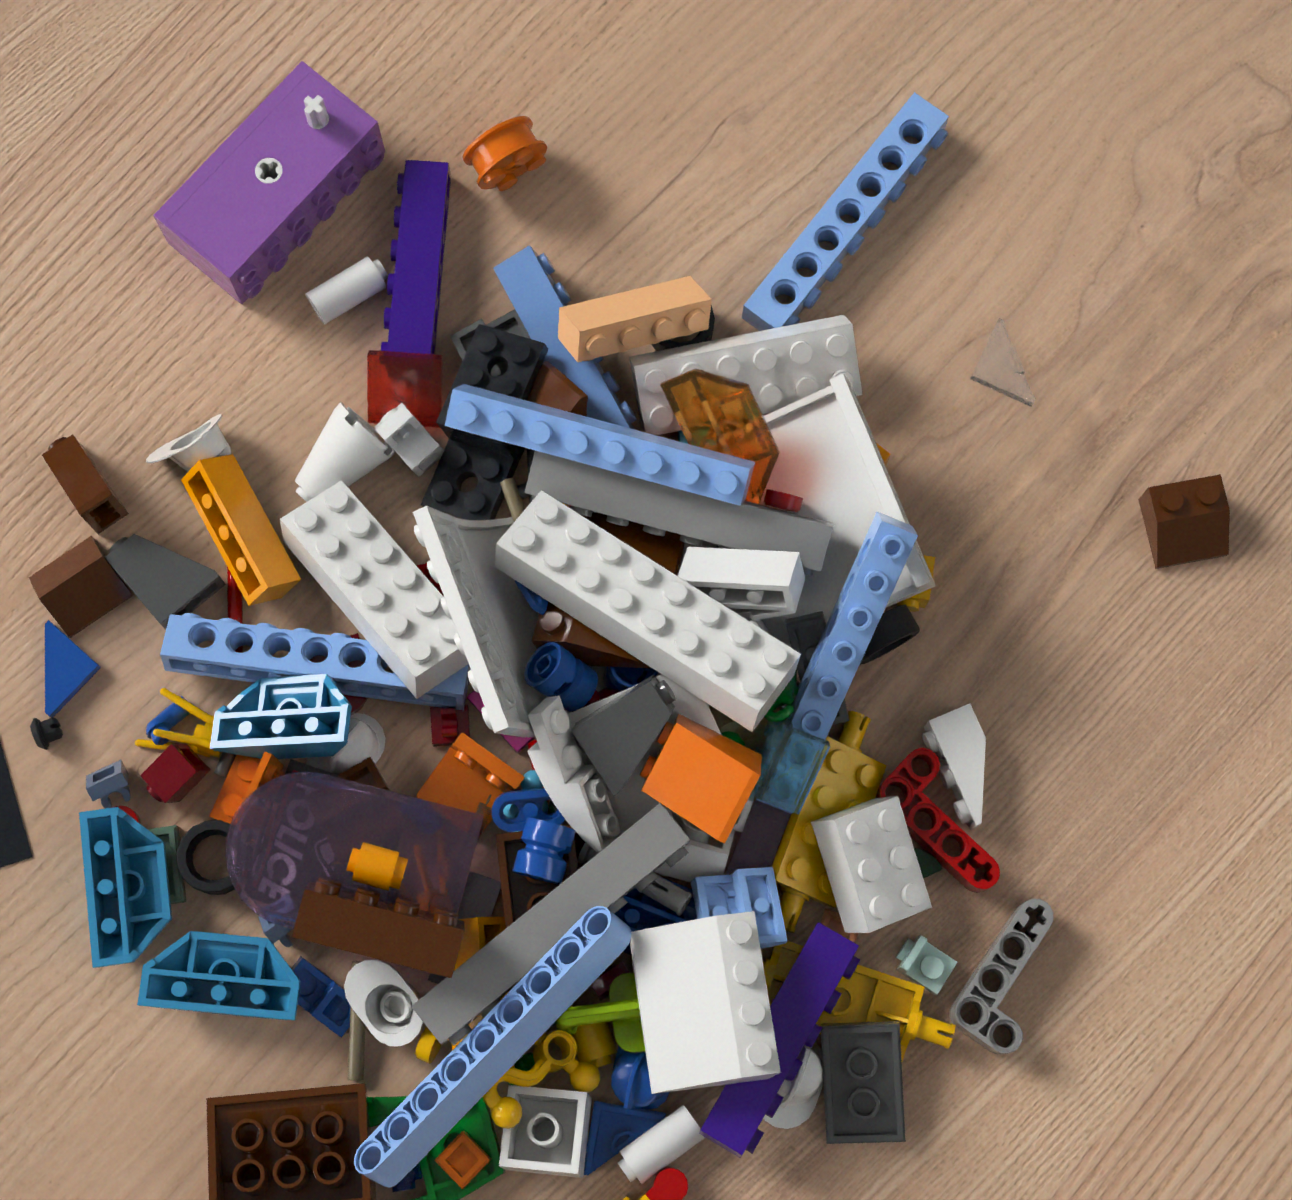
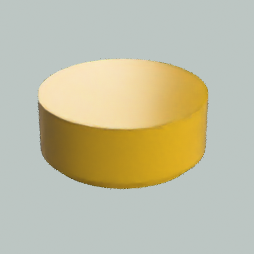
M427 1026L419 1038L415 1055L417 1059L431 1064L437 1056L441 1044Z

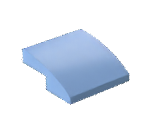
M773 867L736 869L730 875L695 877L691 881L697 919L755 911L761 949L782 945L788 941Z

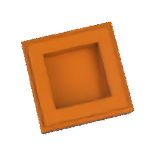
M462 1131L434 1161L461 1189H464L492 1158L465 1131Z

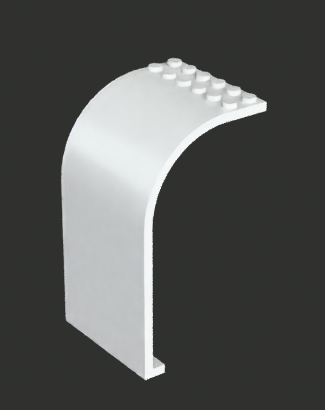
M844 374L829 379L831 383L829 387L698 446L755 462L745 501L768 506L763 502L766 489L803 498L801 509L798 513L787 512L834 524L822 571L814 570L812 576L805 575V582L796 612L762 619L770 634L791 647L785 624L786 619L823 611L827 624L876 512L910 525L853 387ZM429 506L414 511L413 514L417 523L414 525L415 535L419 543L426 547L430 558V561L427 562L429 573L433 580L439 583L443 593L441 605L447 617L452 619L457 633L454 634V640L460 653L463 656L466 655L471 668L468 671V678L473 689L480 693L485 707L481 709L486 725L497 734L528 738L535 737L528 714L548 696L542 695L529 686L525 681L524 672L530 657L537 650L531 640L539 613L532 610L514 582L515 580L495 567L496 543L514 523L513 518L465 520L453 517ZM917 540L886 607L936 586ZM703 541L701 546L685 543L677 576L681 568L687 547L717 548L718 544H714L707 541ZM590 666L598 676L596 690L600 691L606 688L604 683L606 667Z

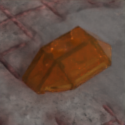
M693 369L662 382L660 386L688 444L755 462L745 501L759 504L780 451L749 384L699 369Z

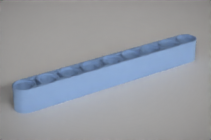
M596 906L588 910L360 1145L354 1156L355 1169L360 1174L383 1187L389 1188L397 1185L627 948L631 940L630 927L604 906Z

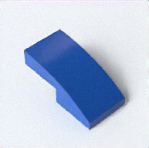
M300 956L291 968L301 981L298 1005L342 1038L350 1027L351 1006L346 999L345 989Z

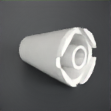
M340 402L333 410L295 479V482L299 485L296 492L307 502L341 480L349 487L391 458L395 450L386 441L383 443L378 439V432L350 407L346 408Z

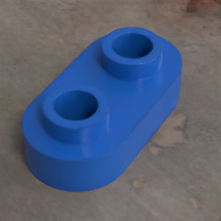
M544 788L505 792L499 795L492 805L494 823L500 829L507 832L523 831L526 818L540 819L559 825L565 821V818L557 808L550 814L542 810L543 803L551 800ZM506 805H516L519 810L518 814L512 818L507 817L503 812Z

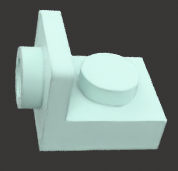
M922 935L916 937L915 941L908 938L896 956L897 959L901 960L896 970L917 984L924 986L932 994L937 995L958 962L928 943V939Z

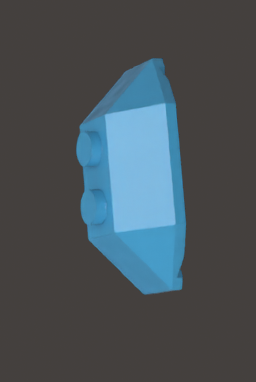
M328 674L260 678L238 694L227 706L223 705L215 711L210 749L259 759L262 758L265 751L273 754L277 759L331 757L348 742L352 706Z
M119 807L79 812L93 968L134 963L172 920L165 842Z
M190 931L154 959L152 958L143 965L137 1005L181 1011L296 1021L301 981L269 938Z

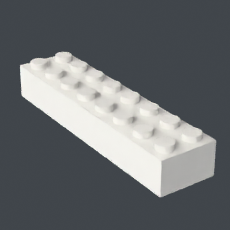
M542 490L496 543L495 567L751 732L754 731L795 674L801 656L799 652Z

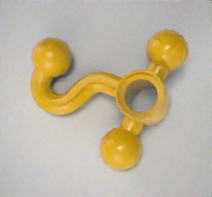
M556 1030L550 1034L544 1033L534 1043L536 1045L533 1050L535 1065L529 1071L511 1067L483 1096L484 1102L491 1109L492 1119L497 1126L510 1129L519 1124L522 1118V1106L518 1100L512 1097H501L498 1094L497 1086L501 1082L531 1087L542 1081L548 1073L564 1069L570 1075V1084L575 1090L589 1093L597 1088L600 1082V1072L594 1064L579 1062L575 1059L577 1044L571 1034L562 1030ZM549 1043H554L560 1047L562 1051L561 1060H555L549 1055Z

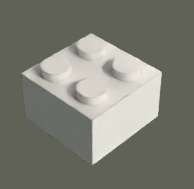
M508 1085L507 1097L518 1100L522 1106V1118L515 1127L510 1129L503 1128L499 1167L509 1171L583 1178L592 1097L587 1092Z

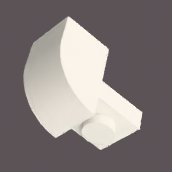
M403 403L387 412L380 422L374 426L379 435L396 451L418 477L434 465L444 452L443 448Z

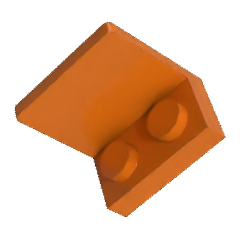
M462 732L420 788L416 797L456 827L468 833L469 826H471L473 817H475V811L479 808V802L486 804L491 794L489 803L486 806L492 808L495 799L499 795L516 790L525 777ZM489 809V810H491V811L486 812V813L490 814V815H488V816H490V817H488V818H489L488 820H485V821H487V822H485V823H486V824H485L486 826H484L485 828H484V829L479 828V829L483 830V831H481V832H484V830L487 828V826L489 825V823H490V822L492 821V819H493V818H492V809Z
M266 751L261 759L236 755L209 817L214 820L227 822L241 831L254 835L256 828L261 829L268 818L270 808L266 805L272 792L277 793L280 790L285 777V772L282 771L284 765L273 754Z

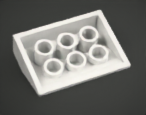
M755 911L716 915L631 932L630 948L652 1094L765 1080L781 1073Z

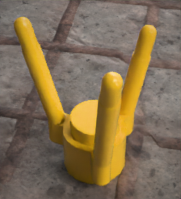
M162 688L160 690L161 695L206 723L205 726L197 724L193 736L161 729H154L153 734L157 737L186 743L196 754L209 758L210 756L219 758L221 752L210 749L214 716L207 714L166 688ZM137 739L135 741V745L138 747L165 750L173 743L167 742L164 745H156L152 740Z

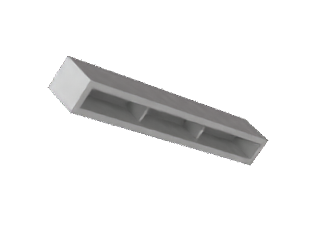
M539 451L534 452L525 493L534 495V498L542 490L559 502L571 505L570 509L580 515L591 517L594 511L607 515L606 521L613 524L628 526L629 521L643 524V531L650 534L665 536L666 531L681 534L680 541L696 546H701L703 541L718 544L717 548L799 552L804 574L810 576L813 575L814 570L822 571L834 526L832 523L749 501H744L741 506Z
M659 803L453 971L452 978L446 977L411 1007L441 1045L448 1041L453 1046L456 1045L472 1031L468 1024L480 1014L484 1018L501 1001L500 998L510 991L592 907L604 906L614 914L628 903L624 896L636 887L639 892H642L658 878L654 872L665 862L671 868L689 853L685 846L689 844L690 838L663 805Z

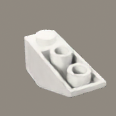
M969 703L929 720L924 726L926 732L922 733L926 748L936 753L942 767L939 768L938 773L945 788H952L957 800L954 803V809L962 824L967 823L970 830L982 824L986 737Z

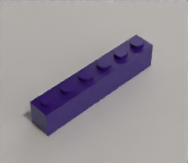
M405 160L404 173H398L397 193L402 194L401 206H395L394 227L399 228L398 240L392 239L390 251L391 261H396L395 272L389 273L387 280V294L392 295L391 308L385 307L384 329H389L388 342L381 343L380 351L381 364H386L389 376L433 379L451 186V173L448 162Z
M819 922L816 924L770 1006L781 1073L770 1079L725 1085L699 1134L739 1158L742 1157L745 1150L753 1154L764 1132L757 1129L763 1117L767 1115L773 1118L784 1098L777 1093L784 1080L790 1083L793 1082L803 1064L802 1061L797 1059L804 1045L812 1048L822 1030V1027L817 1025L816 1022L823 1010L831 1014L842 994L835 990L840 979L843 976L849 980L861 959L854 956L859 945Z

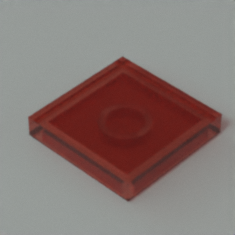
M369 350L367 354L368 423L378 424L387 412L403 403L423 427L440 428L436 421L442 410L443 355Z

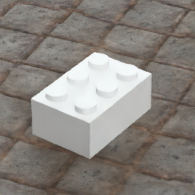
M898 796L871 799L811 822L845 933H870L932 908Z

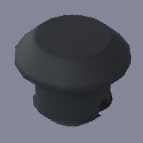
M52 717L42 722L37 718L33 719L30 729L38 747L47 750L50 742L62 738L63 731L59 728L61 725L58 719Z

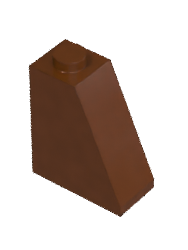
M73 434L68 438L62 437L55 440L48 447V451L42 454L80 516L97 534L129 514L82 444Z

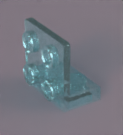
M790 715L783 721H767L764 735L767 736L762 749L758 747L755 749V752L762 755L761 775L754 789L757 799L799 815L830 749V743L827 740L793 728Z

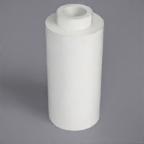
M367 256L305 294L314 311L325 325L385 289L386 284L384 280L388 278V274L378 259L372 262Z
M682 1105L619 1152L623 1159L617 1163L630 1182L638 1178L640 1183L643 1184L706 1137L699 1134L700 1127L686 1107Z

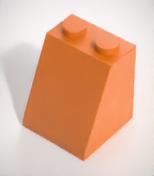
M678 713L674 723L672 724L667 721L656 742L662 744L656 758L649 755L641 769L639 776L645 778L641 791L725 844L761 775L762 755Z

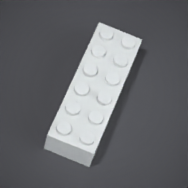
M844 315L629 356L641 427L644 432L653 435L772 413L831 386L829 379L840 374H844L848 378L856 396L862 395L853 324Z
M342 480L280 518L283 542L416 699L469 664L466 655L463 656L456 646L454 634L457 631L453 620L447 617L442 608V594Z

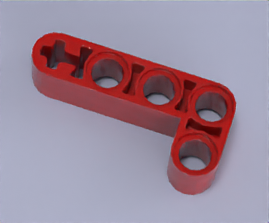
M915 749L883 781L878 788L876 798L886 797L885 791L888 786L899 787L904 793V801L900 805L910 837L927 853L931 854L966 889L975 893L984 892L994 886L999 880V865L993 857L922 793L924 788L939 772L940 762L937 755L930 749ZM922 759L926 761L930 769L929 775L924 777L916 775L911 768L912 760ZM916 812H925L931 817L932 828L930 830H921L915 825L914 815ZM945 838H953L960 844L959 856L951 857L943 851L942 843ZM969 853L972 854L973 858L960 868L958 863L967 858ZM983 866L987 870L984 874L985 879L977 882L973 878L976 873L975 869Z

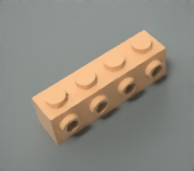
M691 276L559 307L558 339L577 362H582L649 344H657L661 341L681 336H688L692 333L708 330L712 299Z

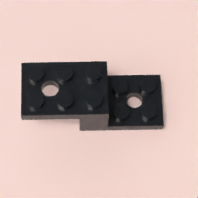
M478 325L436 421L449 440L422 500V507L429 506L453 517L465 520H494L505 497L500 482L513 478L525 448L445 426L452 390L462 384H467L527 401L548 352L545 343L485 325ZM500 362L508 363V369L503 375L498 377L491 375L494 365ZM469 477L478 478V484L474 490L470 492L461 491V485L465 479Z

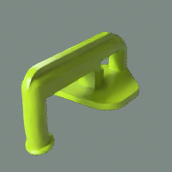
M634 972L622 974L613 980L609 989L610 1002L569 1007L556 1020L557 1029L566 1031L571 1035L576 1033L577 1027L580 1025L612 1021L614 1037L621 1049L630 1053L645 1052Z

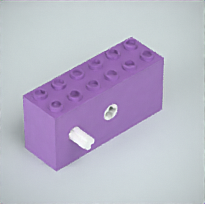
M301 61L153 216L169 245L240 304H243L248 298L255 297L261 291L264 281L272 272L276 273L284 267L288 260V255L297 246H303L310 239L312 230L321 220L326 221L332 216L336 210V204L345 195H351L358 188L360 179L369 169L372 171L380 165L384 158L385 148L378 122L306 63Z

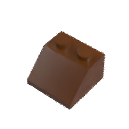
M1221 474L1148 487L1138 499L1155 569L1229 555L1230 508Z

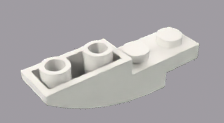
M560 696L546 697L528 714L537 742L527 752L544 789L556 808L577 834L596 852H600L621 833L618 818L613 812L604 780L593 764H583L581 750L576 744L571 731L569 716L564 710Z

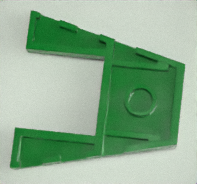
M408 1096L368 1097L370 1127L380 1125ZM483 1097L420 1161L427 1195L411 1200H460L506 1173L505 1169L499 1167L501 1151L490 1108L484 1102ZM462 1131H465L492 1158L464 1189H461L434 1161Z

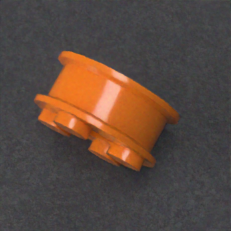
M519 116L501 122L484 132L467 147L463 154V161L466 165L473 166L479 175L477 184L481 189L497 187L499 191H505L517 183L518 179L516 177L527 171L535 170L546 162L544 155L547 151V145L544 141L537 140L532 133L533 122L529 117Z

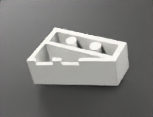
M687 547L678 573V577L738 615L742 617L750 616L753 621L795 613L805 582L800 553L789 551Z

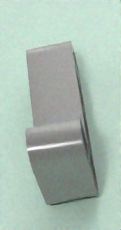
M1041 899L1025 901L1013 911L950 1008L952 1024H955L958 1030L994 1054L1014 1052L1020 1047L1023 1040L1021 1027L1016 1021L997 1009V1007L1052 925L1053 911L1051 906ZM1035 909L1038 912L1036 919L1040 923L1031 925L1025 933L1017 931L1024 928L1029 920V916L1025 912ZM1007 939L1015 940L1020 946L1021 953L1016 960H1012L1004 954L1003 944ZM986 971L995 972L999 977L1000 985L995 992L986 990L982 984V976ZM965 1003L974 1004L978 1009L979 1017L973 1025L965 1023L960 1015V1010ZM998 1025L1005 1026L1010 1031L1011 1040L1006 1047H1000L994 1041L993 1032Z

